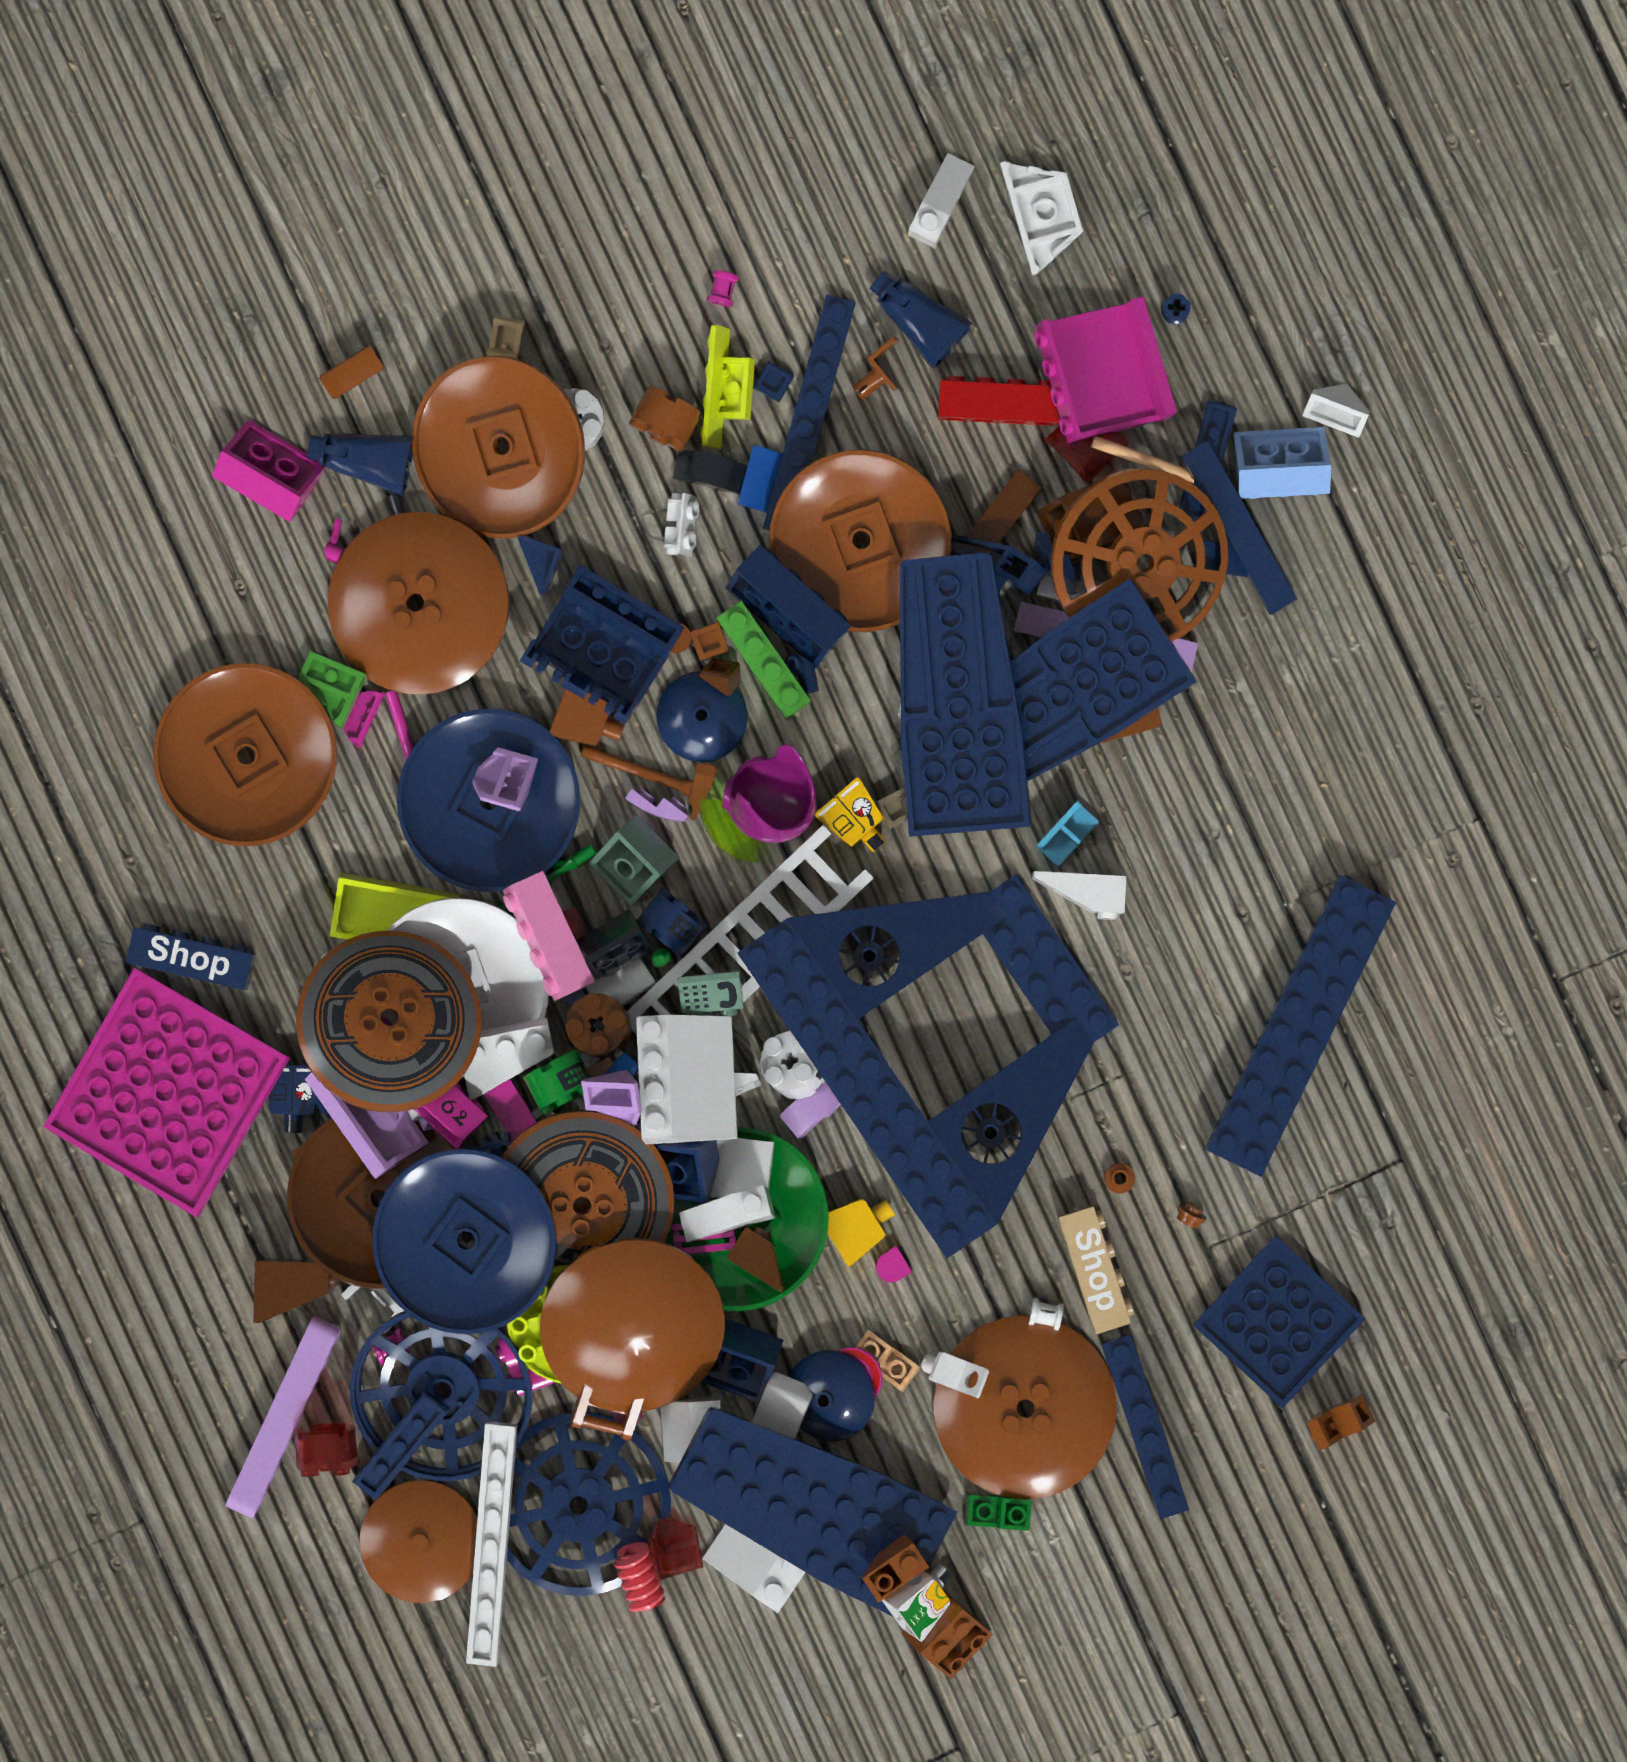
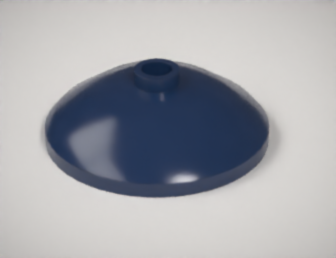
M695 671L678 677L665 689L657 707V726L663 741L675 754L694 762H710L728 755L740 743L747 727V707L738 688L730 696H727L700 677L701 671ZM705 710L708 714L707 718L704 721L697 720V711Z
M822 1350L806 1356L794 1367L789 1377L804 1383L813 1394L800 1426L805 1433L823 1441H841L854 1436L866 1426L875 1407V1387L870 1374L856 1358L841 1351ZM821 1395L828 1397V1405L821 1402Z

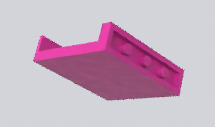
M1144 296L1132 299L1126 304L1053 321L1044 319L1035 326L1034 340L1037 347L1041 348L1043 371L1046 377H1049L1052 387L1051 399L1053 404L1057 406L1060 415L1059 427L1061 433L1064 436L1066 435L1068 443L1167 420L1177 413Z

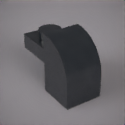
M683 450L678 453L672 479L703 485L716 491L740 495L747 465L708 452Z

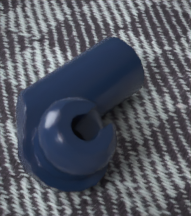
M799 654L788 655L785 659V664L791 673L802 679L804 692L806 694L818 692L819 687L814 664Z

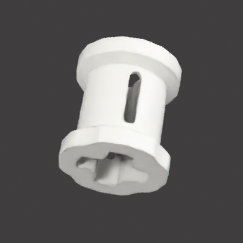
M1034 1298L1028 1325L1038 1323L1052 1326L1054 1330L1059 1331L1064 1304L1052 1305L1039 1302L1038 1298Z

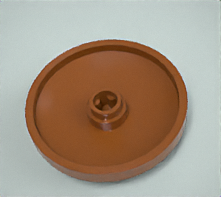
M418 1479L395 1485L384 1492L372 1504L363 1520L360 1532V1552L364 1566L373 1581L382 1590L395 1598L413 1603H428L444 1599L458 1591L473 1574L478 1516L472 1505L461 1493L444 1483Z

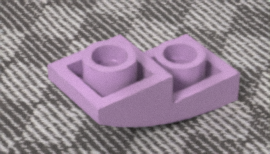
M642 788L638 793L631 789L625 797L628 802L639 809L663 819L686 822L689 818L684 813L687 807L673 797L670 801L663 798L657 807L653 805L656 799Z
M826 1082L824 1084L821 1083L815 1090L817 1092L812 1096L796 1099L779 1115L797 1138H803L823 1118L829 1117L841 1105Z

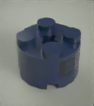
M664 888L658 892L636 920V922L681 958L687 954L709 926V924Z

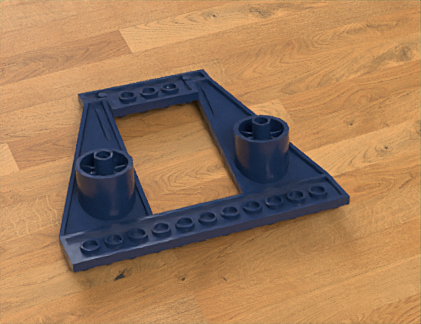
M1016 874L990 892L790 917L737 952L947 1259L999 1223L1094 1042L1119 1026ZM861 927H873L871 940L862 943L854 930ZM876 927L886 931L892 939L882 946L873 942ZM850 933L859 944L855 952L840 949L843 940ZM983 934L1052 1035L927 1121L858 1019ZM895 941L899 950V960L885 958L883 948ZM869 950L875 953L872 962L864 960L865 951ZM839 952L854 955L856 964L843 971L839 962ZM883 961L898 963L895 973L887 980L879 967ZM857 966L865 970L862 985L853 982L846 975ZM877 970L884 982L876 986H865L868 971ZM984 1103H994L992 1118L983 1120L975 1107ZM1000 1104L1007 1107L1014 1115L1004 1122L995 1119L997 1105ZM972 1110L981 1121L977 1128L963 1126L966 1116ZM1016 1118L1020 1126V1137L1006 1134L1004 1125ZM988 1127H993L997 1131L993 1139L985 1136V1130ZM962 1129L976 1132L977 1140L966 1148L962 1141ZM1005 1137L1019 1140L1016 1149L1009 1156L1001 1146ZM978 1143L986 1147L983 1162L974 1159L967 1152ZM998 1146L1006 1159L987 1163L989 1148Z

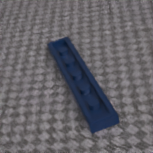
M1205 441L1180 456L1197 488L1209 498L1218 511L1225 528L1227 541L1269 615L1297 600L1209 442Z

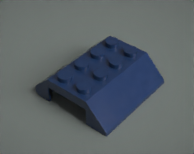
M579 565L564 589L559 603L536 639H533L527 647L520 662L530 668L538 662L535 671L540 674L546 670L548 665L556 669L552 675L553 682L558 684L562 678H565L561 686L583 700L590 693L591 696L587 702L592 705L597 703L600 697L608 700L604 712L611 715L614 709H616L617 712L614 718L626 724L664 666L685 627L582 565Z

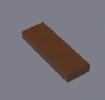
M1017 470L966 537L999 544L1039 494L1042 487L1020 470ZM966 544L977 553H992L990 550Z

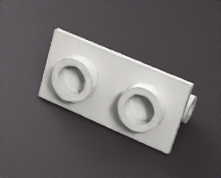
M672 493L671 499H668L666 521L676 522V527H666L663 548H666V554H681L692 557V551L696 546V534L694 531L695 521L699 515L698 497L687 493Z

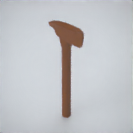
M584 745L581 753L583 758L682 792L689 797L688 802L693 808L690 817L692 821L704 805L718 770L717 766L698 763L694 780H683Z

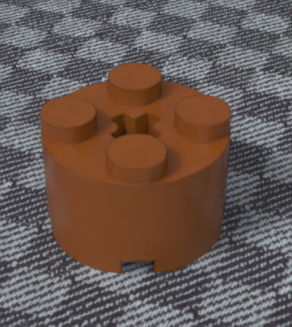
M648 386L631 417L629 425L643 433L645 430L651 434L649 438L663 446L667 444L682 452L699 421L701 412L678 397L675 399L668 396V392L662 389Z

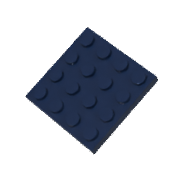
M1274 1235L1192 1325L1283 1409L1362 1324L1365 1318L1284 1242Z

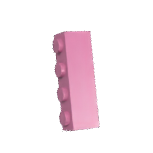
M541 871L503 890L505 906L510 912H513L518 922L516 925L520 937L526 940L531 950L529 953L533 965L541 971L544 978L542 981L547 994L556 1001L594 983V978L544 872Z

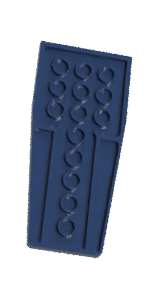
M976 553L904 560L900 564L901 751L909 837L1031 827L1024 734L994 558L990 553Z
M1131 578L1053 628L1011 661L1024 734L1028 781L1123 731L1198 682Z
M710 1407L706 1411L669 1482V1488L674 1494L817 1580L892 1617L893 1615L882 1601L877 1602L861 1576L881 1550L904 1534L914 1543L927 1565L930 1566L957 1514L954 1508L877 1470L716 1407Z

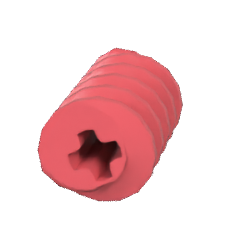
M635 1542L621 1547L617 1551V1555L620 1557L614 1562L615 1568L621 1569L617 1575L619 1579L624 1580L621 1584L622 1589L629 1590L625 1593V1598L628 1601H632L628 1607L633 1612L652 1609L662 1604L665 1600L664 1589L660 1586V1578L656 1575L657 1569L653 1564V1557L649 1554L650 1548L644 1542Z

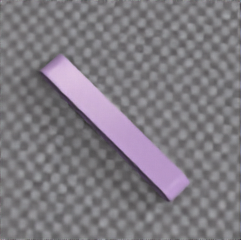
M315 1314L312 1317L229 1495L226 1507L254 1519L335 1346L342 1327Z

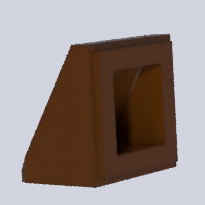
M712 658L700 672V677L723 694L730 696L741 682L740 663Z

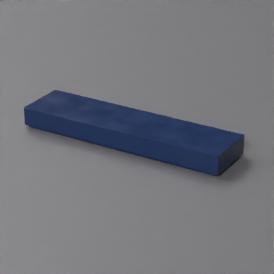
M1208 400L1195 447L1208 441L1222 465L1237 408ZM1183 489L1178 508L1182 509L1194 522L1207 510L1191 493Z
M425 1390L356 1474L352 1483L377 1500L449 1412L450 1407L428 1390Z

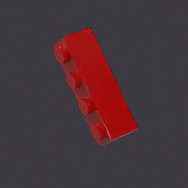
M947 376L946 380H940L938 420L1059 426L1060 415L1057 406L1053 404L1051 399L1052 387L1050 380H1039L1037 385H1026L1023 379H1007V384L995 383V378L978 377L977 382H967L963 376Z

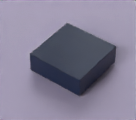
M768 361L753 389L780 403L794 379V375Z

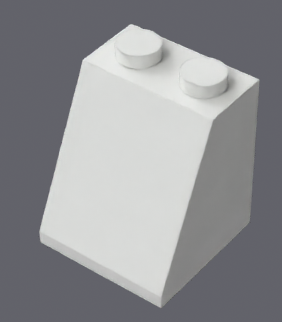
M721 1396L682 1398L661 1407L664 1462L680 1463L706 1411L710 1407L722 1410Z

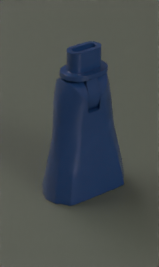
M886 271L869 288L878 296L877 301L887 315L906 335L932 369L941 364L951 352V345L954 347L958 345L973 325L971 321L934 300L914 285L901 280L899 277L894 279Z
M344 433L325 434L324 437L311 435L307 459L319 461L321 466L403 496L407 489L410 470L406 468V465H411L413 460L412 442L414 441V436Z

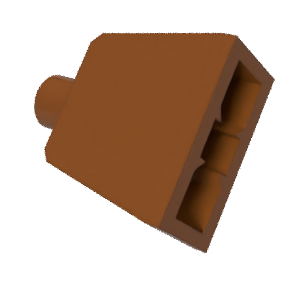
M566 689L548 735L554 736L556 739L598 747L602 735L619 741L625 724L609 718L610 715L604 712L607 704L604 700L599 699L597 703L592 705L587 702L591 696L590 693L583 700Z

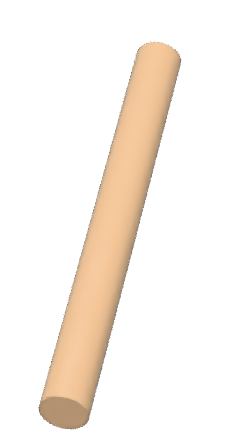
M1095 436L1092 441V448L1151 469H1159L1176 474L1195 484L1185 467Z

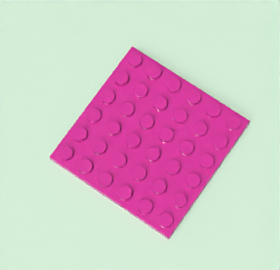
M134 968L43 1127L184 1211L199 1218L290 1057L139 969Z

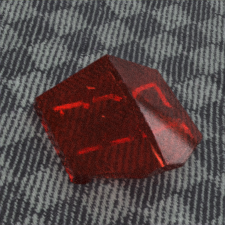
M670 1517L654 1522L648 1541L656 1581L703 1567L696 1526L685 1524Z

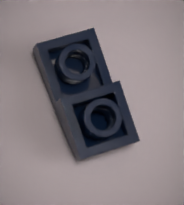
M1045 531L1035 535L1034 549L1042 566L1051 577L1050 558L1053 541H1050L1048 532ZM1067 554L1063 558V575L1067 593L1073 595L1076 594L1077 582L1081 581L1077 564H1072Z

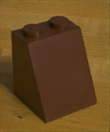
M1127 482L1109 489L1118 505L1133 500L1131 489ZM1091 485L1065 494L1036 511L1044 531L1048 532L1050 541L1054 540L1059 523L1067 509ZM1098 497L1090 502L1079 515L1070 531L1069 539L1086 543L1093 527L1107 513ZM1138 509L1124 514L1132 527L1144 525L1142 514ZM1114 521L1103 531L1096 546L1107 548L1121 534ZM1064 551V555L1068 554L1071 562L1081 559L1083 556Z
M259 1259L255 1261L253 1323H261L333 1292L334 1287L339 1286V1280L323 1271L312 1260Z

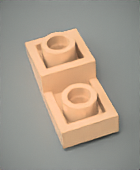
M870 1330L865 1333L856 1348H861L871 1353L879 1362L883 1374L882 1377L902 1392H904L921 1368Z

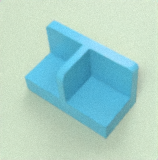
M1076 801L1035 847L1059 867L1099 821L1082 806V803Z

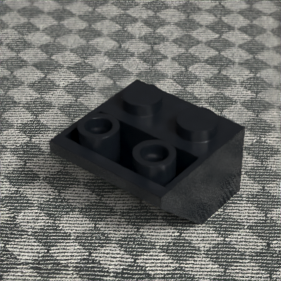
M629 909L576 940L586 961L599 979L603 976L609 977L620 970L621 965L630 960H639L647 953L646 950L651 948Z

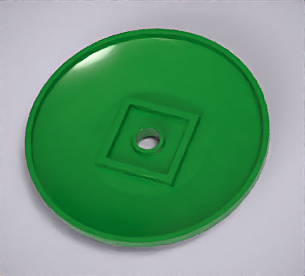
M737 1127L738 1138L775 1143L769 1194L776 1218L745 1227L753 1231L757 1226L771 1235L769 1242L776 1246L785 1288L781 1293L726 1259L731 1250L689 1254L705 1272H708L719 1291L723 1310L749 1311L763 1308L784 1299L794 1292L816 1267L823 1253L828 1235L829 1210L826 1193L811 1163L801 1152L782 1138L752 1128ZM710 1197V1201H709V1202L714 1201V1200L719 1199V1198H711V1197ZM674 1199L673 1218L664 1243L675 1247L672 1224H681L679 1212L705 1203ZM745 1227L735 1229L736 1242ZM680 1231L681 1236L685 1235L684 1231ZM729 1237L688 1243L682 1242L681 1245L682 1248L723 1244L729 1243Z

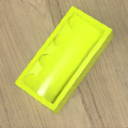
M341 873L338 879L330 937L348 940L365 933L386 931L397 919L420 905L440 899L461 898L462 894Z

